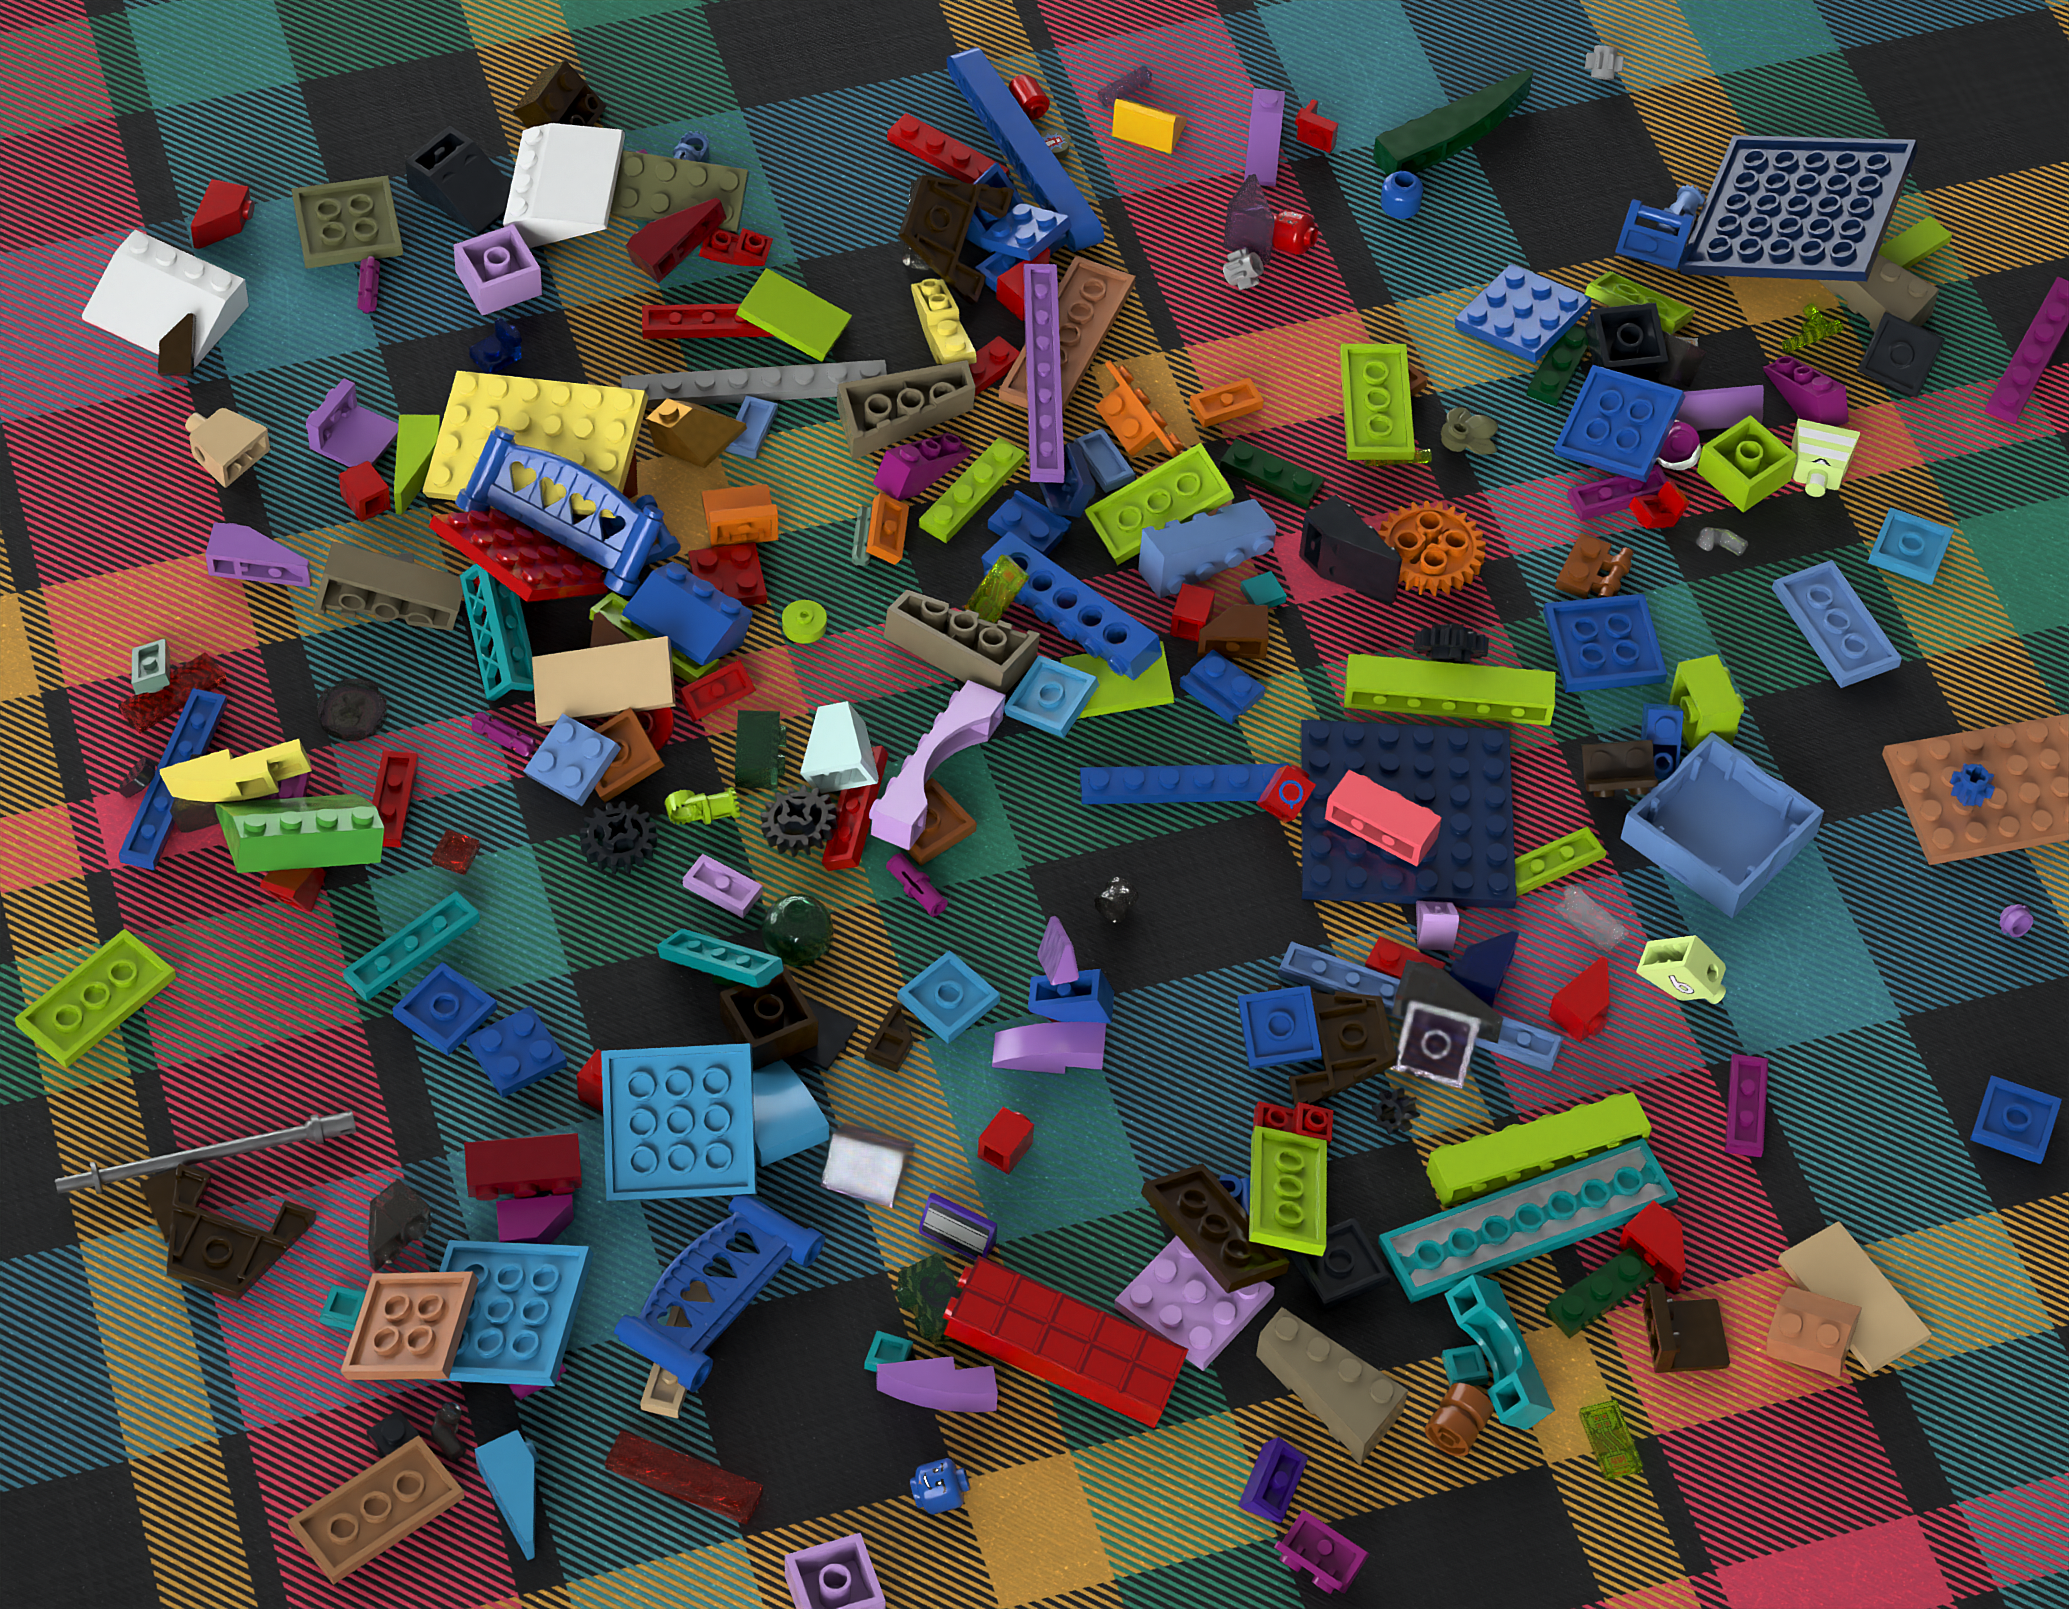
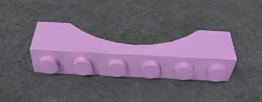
M970 680L966 682L960 692L956 690L953 693L947 710L937 715L931 732L923 734L915 754L906 757L897 778L892 777L887 785L885 795L881 800L876 799L869 812V818L872 819L871 835L906 850L911 849L925 829L928 806L924 792L926 781L933 771L954 753L971 745L988 741L1003 720L1006 695Z

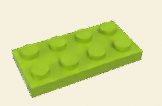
M1341 344L1339 352L1347 460H1414L1415 445L1407 345Z
M1199 443L1084 511L1118 566L1140 553L1143 528L1153 526L1155 530L1164 529L1166 522L1176 519L1181 524L1190 522L1195 514L1202 512L1207 514L1235 497L1203 445Z
M124 929L14 1018L15 1023L21 1031L65 1068H68L176 979V973L170 965L129 931Z
M1255 1125L1251 1135L1249 1241L1323 1256L1326 1248L1327 1140Z

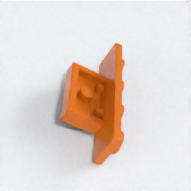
M1111 360L1107 361L1105 366L1120 386L1100 401L1095 408L1127 452L1134 456L1158 436L1174 458L1182 454L1181 450L1185 448L1173 432L1168 435L1164 428L1168 423L1156 409L1151 412L1147 405L1151 403V400L1140 387L1134 389L1131 382L1135 379L1123 364L1117 367Z

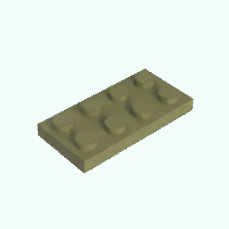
M622 150L610 213L613 216L653 222L713 198H718L722 203L727 219L717 228L738 235L749 171L741 168Z

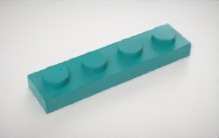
M455 891L344 969L343 978L361 997L368 1001L480 921L479 912Z
M683 928L657 945L659 956L662 959L755 988L769 984L771 979L784 971L781 958Z

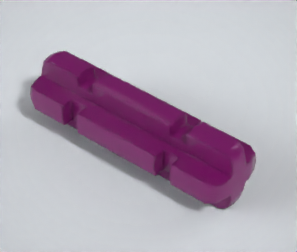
M369 256L368 259H362L360 262L357 308L363 310L364 314H369V311L377 309L380 262L375 260L373 256Z
M478 712L472 719L471 728L473 731L481 735L487 733V738L511 750L516 748L515 752L522 756H530L535 749L536 740L525 733L520 735L519 730L498 719L492 721V716L484 712Z

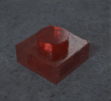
M446 829L432 854V864L466 875L480 849V842L477 839Z

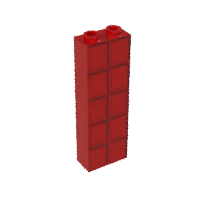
M979 1255L973 1269L965 1266L956 1286L963 1289L959 1299L951 1297L942 1317L949 1320L944 1335L1155 1428L1188 1353V1348Z

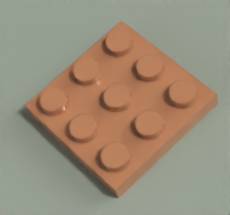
M473 1271L372 1273L341 1368L343 1376L347 1380L449 1379L479 1282L477 1276Z

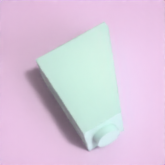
M848 701L820 706L817 709L800 774L813 789L819 788L821 794L878 783L879 776L866 724Z

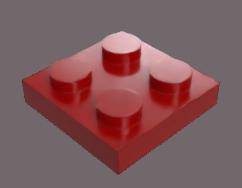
M755 542L688 551L690 571L693 575L701 580L712 583L717 590L739 600L743 606L767 603V593Z

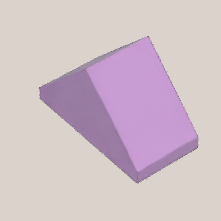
M1417 901V949L1453 951L1459 924V914L1453 903Z

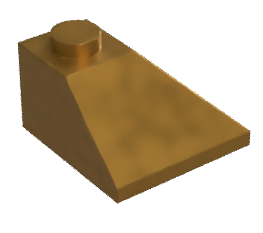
M668 398L646 418L655 449L704 469L747 429L746 423L701 405Z

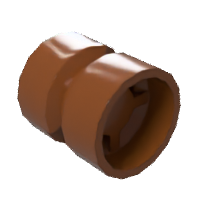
M1454 1383L1449 1387L1441 1400L1440 1408L1433 1413L1425 1426L1427 1438L1433 1445L1447 1454L1457 1457L1467 1455L1476 1442L1479 1431L1484 1429L1493 1414L1494 1407L1492 1402L1480 1390L1468 1384Z

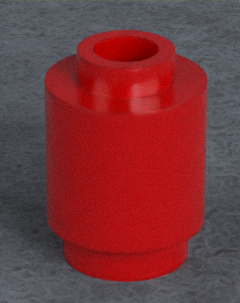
M1026 74L1018 75L1012 79L1009 84V91L1030 120L1041 118L1049 109L1050 101L1036 79Z

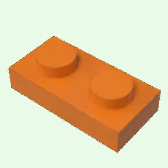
M1250 377L1192 395L1189 402L1203 428L1261 410L1264 404L1262 396Z
M879 493L873 499L866 552L894 565L902 559L909 512L908 505L883 493Z

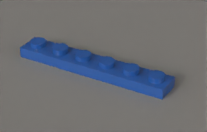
M195 688L192 689L156 769L155 776L148 787L119 852L120 863L155 870L186 800L171 795L160 775V769L205 756L227 707V697L225 695Z
M1290 764L1080 768L1079 775L1081 803L1258 801L1277 769L1286 765L1290 766Z

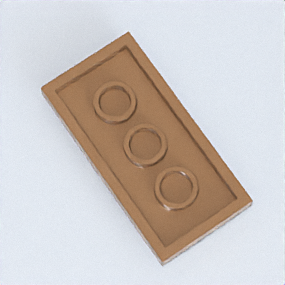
M418 1435L289 1519L288 1526L334 1585L464 1499V1490Z

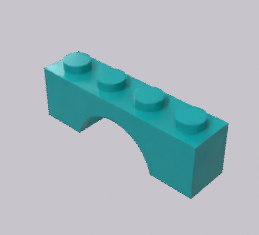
M1472 1274L1444 1295L1458 1326L1477 1342L1490 1363L1494 1383L1487 1390V1393L1500 1422L1528 1430L1554 1412L1555 1408L1499 1283Z

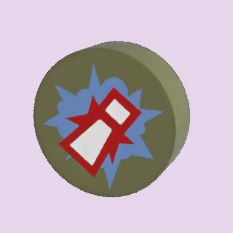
M1051 129L1040 134L1057 160L1067 156L1070 140L1066 133Z

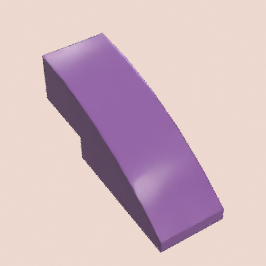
M1053 1022L996 1032L992 1067L1065 1074L1066 1066L1102 1070L1106 1023Z
M953 1356L877 1364V1390L899 1400L944 1411L972 1413L997 1410L998 1391L994 1366L955 1370Z

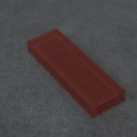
M204 652L171 672L170 685L154 693L135 694L118 705L119 712L141 734L185 707L193 688L209 692L226 682V673Z

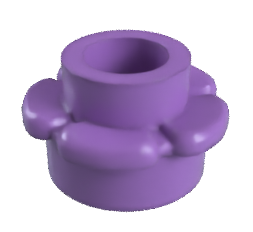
M2010 905L2000 915L1999 925L2001 931L2004 934L2009 933L2012 937L2024 935L2033 924V917L2030 914L2029 908L2025 905Z

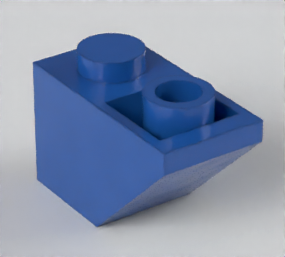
M1643 703L1641 740L1652 739L1655 776L1657 779H1668L1679 767L1684 711L1678 705Z

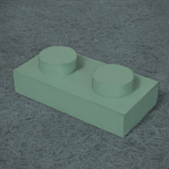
M166 639L132 649V686L136 695L145 692L154 693L170 685V648Z

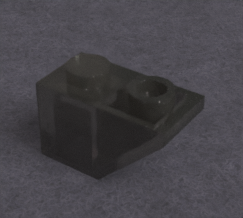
M398 1178L370 1201L368 1252L370 1266L374 1271L379 1270L384 1264L394 1262L401 1254L402 1249L411 1241L422 1238L431 1225L429 1205Z

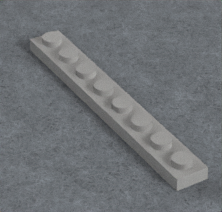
M885 360L629 375L621 376V388L645 390L649 396L646 408H657L667 398L698 405L743 403L746 395L766 401L837 397L838 384L887 375Z

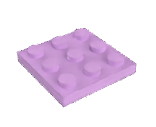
M1176 1236L1115 1299L1114 1308L1143 1329L1188 1348L1189 1350L1185 1358L1203 1371L1274 1296L1275 1288L1266 1281H1262L1227 1294L1180 1238Z

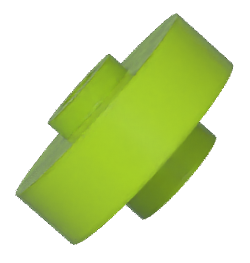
M811 600L792 602L784 609L782 614L784 634L790 640L797 643L806 644L819 640L827 629L826 611L820 604Z

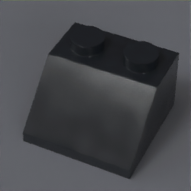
M1656 303L1592 309L1585 329L1593 365L1639 378L1668 364L1669 360Z

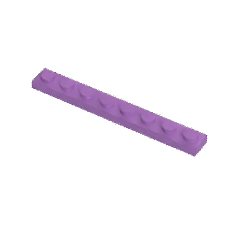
M1024 264L1030 482L1064 483L1057 265Z

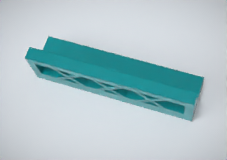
M474 564L459 576L486 699L496 701L511 689L532 691L534 690L533 656L519 595L478 564ZM479 576L480 585L476 593L473 580ZM485 605L487 615L483 624L481 615ZM492 637L494 646L490 655L488 645ZM499 668L502 682L496 686L495 676Z

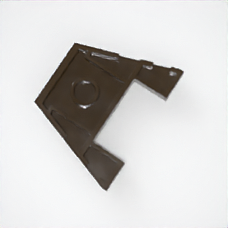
M922 175L916 180L898 236L967 303L972 305L978 302L986 276L958 262V258L975 206L1000 219L1007 214L1014 190L1007 187L994 188L989 187L987 184L978 183L974 185L961 183L960 180Z
M1268 985V991L1282 989L1281 985ZM1311 989L1325 1071L1289 1077V1087L1294 1108L1298 1102L1315 1105L1396 1065V1053L1382 996L1335 991V995L1314 993L1313 989Z
M178 1164L167 1259V1276L239 1300L316 1221V1211L286 1200L270 1232L199 1209L198 1207L211 1183V1174Z

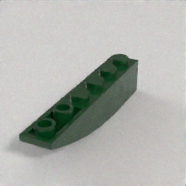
M1529 68L1518 74H1513L1507 79L1493 85H1488L1467 97H1461L1449 105L1436 108L1431 113L1417 119H1412L1393 130L1381 133L1375 138L1373 160L1387 176L1399 171H1407L1414 175L1447 160L1491 132L1530 94L1533 71Z

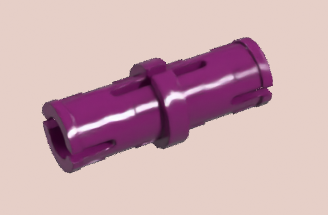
M898 853L887 862L886 869L904 886V892L910 898L914 897L928 911L930 916L935 917L945 910L948 905L947 899L942 897L930 884L929 876L925 872H919L904 854Z

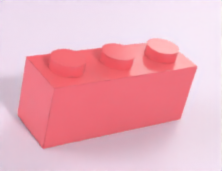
M1348 770L1329 796L1325 814L1326 820L1416 867L1437 840L1442 817L1436 815L1429 808L1421 807L1405 799L1398 792L1390 791L1374 783L1369 777L1359 775L1351 770Z

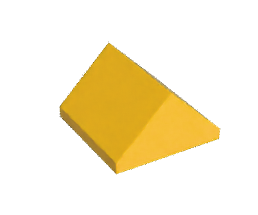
M1116 99L1112 136L1171 154L1188 118L1134 101Z

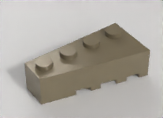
M1880 254L1876 257L1867 282L1818 280L1834 296L1840 295L1848 302L1847 307L1854 314L1860 313L1870 322L1869 327L1874 332L1885 312L1921 327L1932 315L1939 293L1937 287Z
M965 360L838 384L837 409L852 461L973 410L976 387L968 361Z
M332 541L312 613L325 614L326 609L340 610L343 617L355 618L356 613L375 615L376 621L390 622V620L401 618L405 619L408 625L452 631L460 608L463 589L460 577L452 573L437 571L423 567L418 563H409L391 558L382 553H374L356 548L350 544Z
M906 590L887 609L884 638L964 683L970 680L1005 695L1036 660L1040 633L1028 630L1027 634L1013 630V624L999 620L998 624L979 619V613L968 609L958 612L949 609V603Z
M1283 1307L1279 1309L1260 1332L1256 1356L1288 1390L1292 1389L1302 1399L1303 1406L1312 1415L1316 1414L1329 1428L1328 1432L1338 1443L1341 1441L1352 1452L1351 1457L1361 1466L1403 1413L1408 1389Z

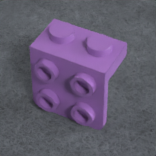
M344 378L335 389L332 388L327 393L325 401L317 411L314 410L310 413L306 421L310 449L348 467L357 466L367 460L374 467L398 436V423L357 405L355 383Z

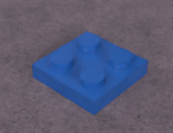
M1020 203L980 236L982 247L985 249L1032 261L1072 226L1067 215Z
M441 962L392 1010L393 1017L449 1056L467 1036L471 1035L497 1010V1001L448 965Z
M1310 985L1237 997L1249 1070L1321 1059L1322 1053Z
M532 1006L522 1009L466 1037L467 1046L502 1098L567 1067V1058Z
M1991 1075L1970 1140L2041 1164L2062 1099Z

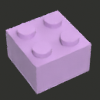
M514 224L453 245L456 273L482 316L542 295L541 268Z
M861 1533L785 1555V1579L796 1609H885L886 1601Z

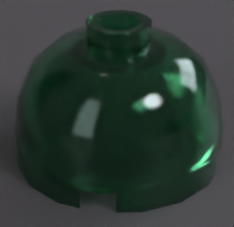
M803 893L788 894L776 900L767 909L762 923L763 946L766 951L768 949L774 956L781 958L782 964L792 967L809 966L815 963V959L823 953L825 956L830 951L833 943L834 932L831 914L826 906L813 896Z

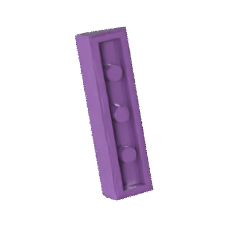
M1763 385L1684 392L1685 399L1675 419L1691 425L1696 431L1731 428L1750 415L1762 424Z
M1056 916L1050 917L1037 957L1051 985L1076 981L1079 978L1073 945L1060 920Z

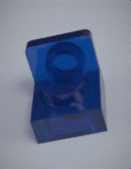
M500 317L495 320V333L469 348V356L487 374H494L521 358V335L515 326H509Z

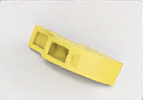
M926 279L921 283L911 284L919 319L936 363L943 365L965 360L968 361V364L976 363V351L959 321V309L944 280Z
M296 739L236 758L232 757L229 749L214 752L160 769V775L173 797L202 802H228L278 793L277 781L310 772L312 769L305 749L300 740Z

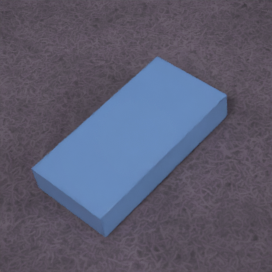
M746 395L736 420L746 423L747 429L724 451L757 459L778 412V404Z
M1103 428L1074 439L1073 444L1080 446L1083 456L1087 461L1088 469L1105 493L1135 481L1134 471Z

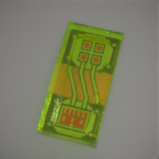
M1001 554L966 603L964 609L979 613V619L996 624L1030 576L1012 558Z
M1617 1400L1580 1408L1579 1417L1604 1480L1641 1472L1643 1464Z

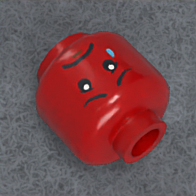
M1286 209L1278 215H1274L1268 227V238L1277 250L1302 255L1309 247L1315 245L1318 238V229L1315 228L1314 220L1310 215Z

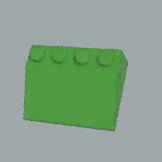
M358 794L216 803L215 810L237 873L381 863L384 826L376 806Z

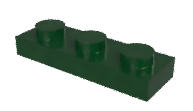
M1573 325L1549 349L1528 386L1526 396L1554 407L1558 406L1590 349L1586 329Z
M1237 438L1220 463V469L1306 508L1311 506L1324 487V477Z
M1629 1247L1546 1305L1545 1313L1570 1339L1652 1282L1656 1273L1632 1247Z

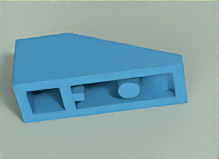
M517 1429L476 1448L475 1456L477 1468L526 1559L530 1560L535 1558V1463L539 1461V1457L530 1440L524 1442Z

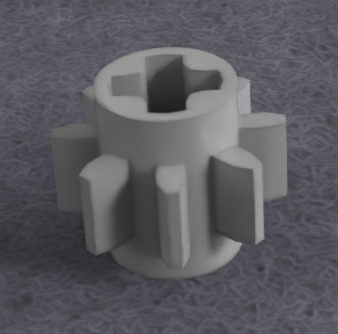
M1596 45L1594 46V53L1586 54L1585 69L1592 70L1591 78L1614 80L1615 72H1622L1624 57L1617 56L1618 48Z
M1247 248L1227 254L1230 262L1224 264L1223 273L1231 286L1238 285L1239 290H1243L1260 283L1257 276L1263 274L1264 268L1258 254L1255 252L1249 253Z

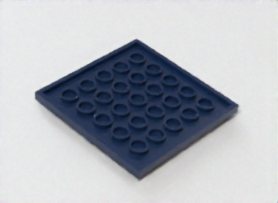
M1733 135L1680 260L1679 268L1681 274L1867 282L1917 154L1918 146L1916 140Z
M1301 719V768L1310 775L1308 779L1316 784L1301 808L1302 899L1398 904L1435 901L1452 902L1454 906L1515 909L1516 880L1509 729ZM1348 770L1367 776L1374 783L1390 791L1398 792L1405 799L1421 807L1429 808L1436 815L1442 817L1438 838L1417 867L1325 819L1328 798Z

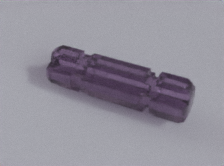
M1146 66L1139 67L1133 71L1134 74L1130 72L1098 91V101L1104 107L1115 103L1116 98L1122 99L1140 89L1139 85L1144 87L1151 83L1152 72Z

